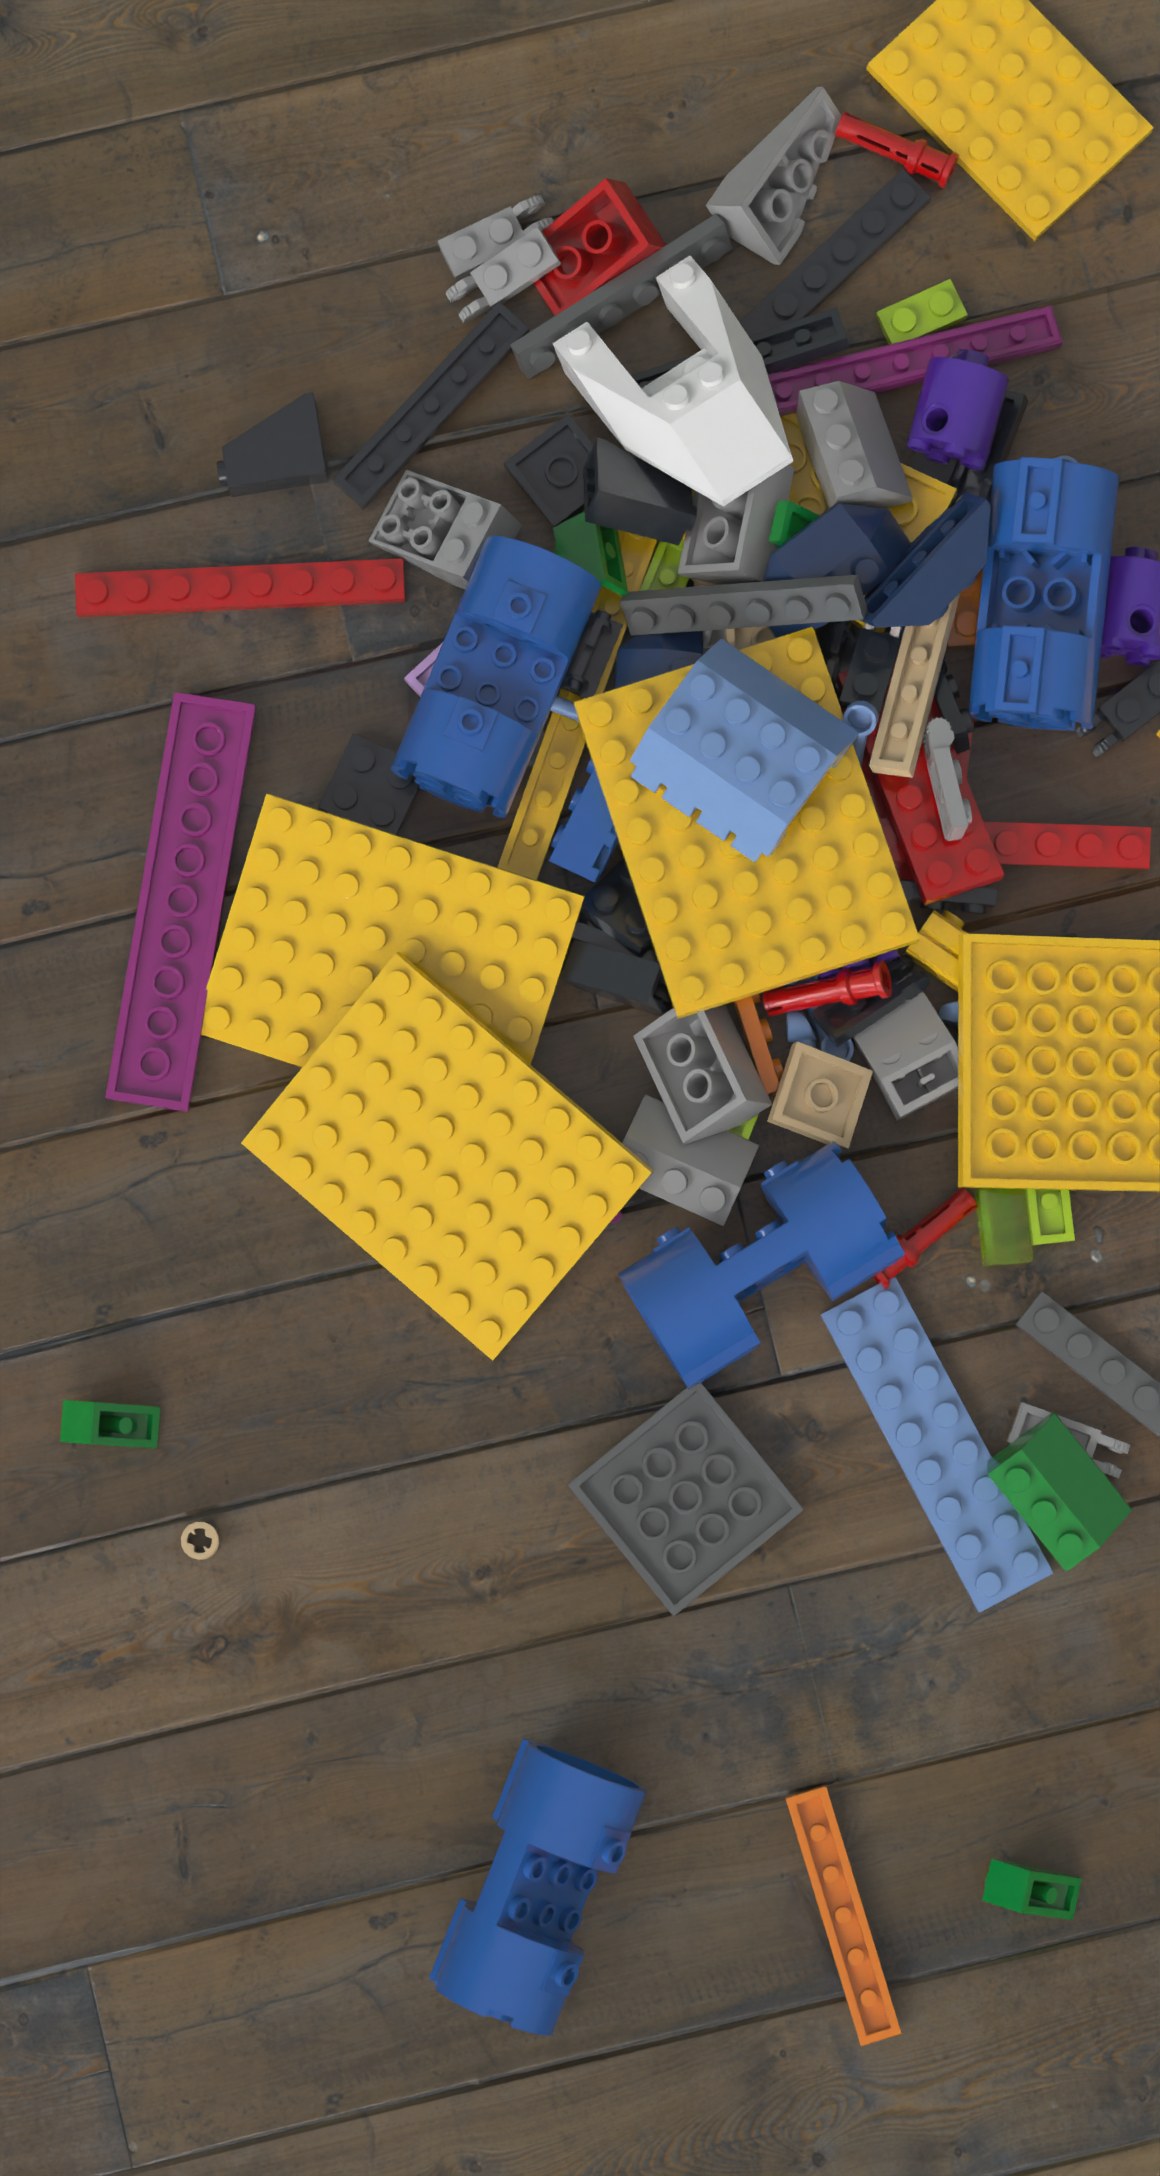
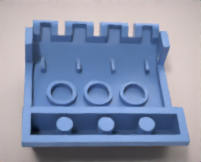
M721 638L696 661L648 727L630 759V762L636 765L631 777L653 793H656L662 784L665 785L667 789L662 799L688 817L694 813L696 808L701 810L702 812L696 821L698 824L723 841L727 839L731 832L736 834L737 836L731 847L756 863L762 853L767 857L774 853L785 838L787 827L829 769L836 767L858 737L859 732Z

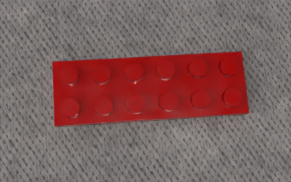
M898 654L895 658L878 722L874 730L867 735L864 753L868 763L871 760ZM848 670L838 673L836 677L841 693ZM934 697L926 728L932 718H941ZM921 744L913 778L873 772L872 774L923 904L927 905L1002 880L1004 872L962 766V784L958 785L962 799L967 798L970 803L972 822L968 824L962 839L945 840L927 768L924 744ZM951 744L952 760L958 759L956 751Z

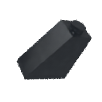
M314 393L303 394L222 447L224 460L216 461L220 486L228 485L231 497L328 482Z
M596 438L583 468L585 522L679 545L685 531L693 529L697 517V507L692 504V488L607 440Z
M574 939L571 950L567 952L562 967L561 979L578 989L659 1017L674 1008L659 963Z

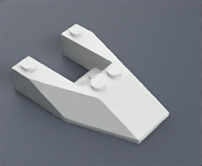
M688 256L657 276L656 279L667 309L700 347L701 350L648 385L640 388L588 322H585L554 342L553 346L566 376L626 451L724 507L792 463L793 458L762 355L711 279L695 260Z

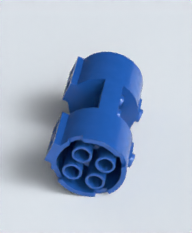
M1021 457V460L1004 461L994 466L990 499L986 565L983 567L968 706L970 718L983 722H992V717H996L998 722L1006 723L1008 726L1042 730H1075V722L1082 723L1081 728H1093L1119 476L1116 473L1092 465L1066 462L1063 459Z
M502 536L487 537L392 763L391 770L402 779H408L409 774L415 776V782L420 785L419 788L431 793L432 796L468 811L473 810L479 813H483L485 807L488 806L495 808L492 813L493 815L501 818L507 817L602 585L598 579L571 561L540 547Z
M835 1141L830 1142L799 1162L796 1161L788 1166L786 1161H782L764 1173L767 1180L761 1183V1189L781 1226L777 1221H774L755 1233L756 1242L743 1248L741 1243H738L719 1255L720 1264L715 1266L689 1227L682 1232L678 1227H675L656 1239L659 1246L654 1248L653 1252L617 1273L650 1331L688 1390L761 1345L739 1303L803 1263L806 1264L814 1278L826 1291L831 1301H834L904 1258L905 1252L893 1231L887 1235L884 1232L887 1225L885 1219L887 1218L851 1160L848 1159L843 1163L840 1161L839 1153L842 1150Z
M523 1738L492 1816V1819L497 1821V1825L505 1831L478 1901L462 1898L459 1900L429 1979L435 1982L434 1985H437L436 1990L449 2000L484 2017L489 2015L505 2022H511L510 2027L539 2035H552L571 1987L577 1980L579 1967L584 1957V1950L571 1941L573 1933L581 1923L582 1910L589 1892L597 1882L598 1870L616 1874L619 1864L624 1859L626 1846L647 1789L595 1763L557 1750L549 1745Z

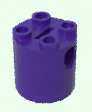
M958 349L957 353L950 358H930L910 429L907 448L926 453L924 458L937 464L948 465L950 459L960 460V464L965 467L984 470L991 450L1009 378L1001 372L987 367L989 357L974 350Z
M1128 547L1125 549L1124 556H1111L1100 658H1110L1111 654L1126 657L1125 662L1127 664L1142 667L1150 666L1151 659L1160 660V561H1157L1159 554L1157 551L1143 547Z

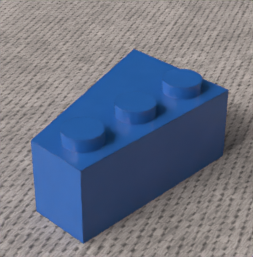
M590 759L586 772L590 773L591 776L585 788L578 787L568 809L573 812L566 826L561 824L553 839L551 847L555 849L549 861L590 881L596 882L602 878L619 841L592 759Z

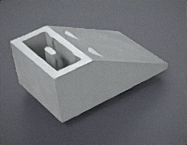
M405 470L369 542L452 585L465 589L486 538L489 536H502L515 539L522 524L499 503Z
M912 973L907 974V976H904L902 980H904L908 976H912ZM923 991L912 1000H905L903 1004L852 1037L868 1069L873 1071L872 1076L896 1120L911 1114L958 1088V1046Z

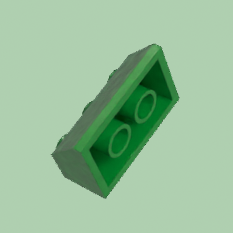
M1052 1412L987 1461L988 1476L1066 1572L1099 1549L1132 1512L1130 1505L1055 1412Z

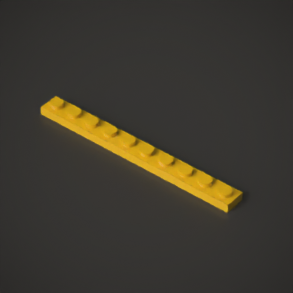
M618 530L628 592L639 591L658 540ZM601 587L592 612L595 613L596 610L604 611L612 616L610 620L623 624V627L594 696L605 692L616 661L617 650L621 647L628 627L620 604L622 596L604 587ZM563 689L560 690L558 695L572 702L585 699ZM552 712L497 868L538 880L586 746V741L578 721Z

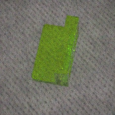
M974 1188L976 1205H978L977 1218L983 1267L1029 1263L1033 1261L1025 1189Z

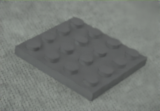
M699 1383L690 1390L688 1388L684 1389L568 1484L569 1488L673 1617L804 1510L702 1383Z

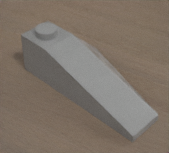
M817 87L732 169L706 204L712 216L717 214L725 223L730 238L774 265L782 263L802 233L805 221L801 219L805 204L807 199H814L817 186L813 184L820 163L826 162L835 139V132L842 117L824 87Z

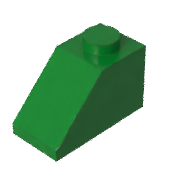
M585 512L553 527L556 543L554 553L571 561L598 579L602 587L620 596L629 593L618 530L585 522Z
M63 1400L60 1442L157 1449L161 1407Z
M991 1859L989 1871L985 1878L982 1901L1022 1914L1073 1920L1082 1878L1018 1862Z

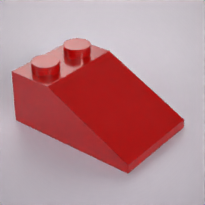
M605 178L542 231L561 264L534 282V285L556 316L666 246V243L626 182Z

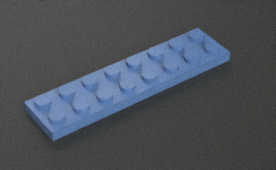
M896 1277L889 1281L890 1286L886 1290L878 1284L820 1316L977 1612L980 1613L1052 1575L1053 1572L1025 1520L988 1476L987 1461L992 1457Z

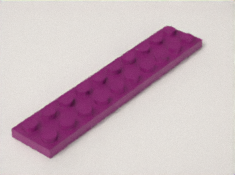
M174 692L105 1096L107 1100L189 1112L202 1038L201 1033L208 991L206 987L215 961L257 711L255 704Z

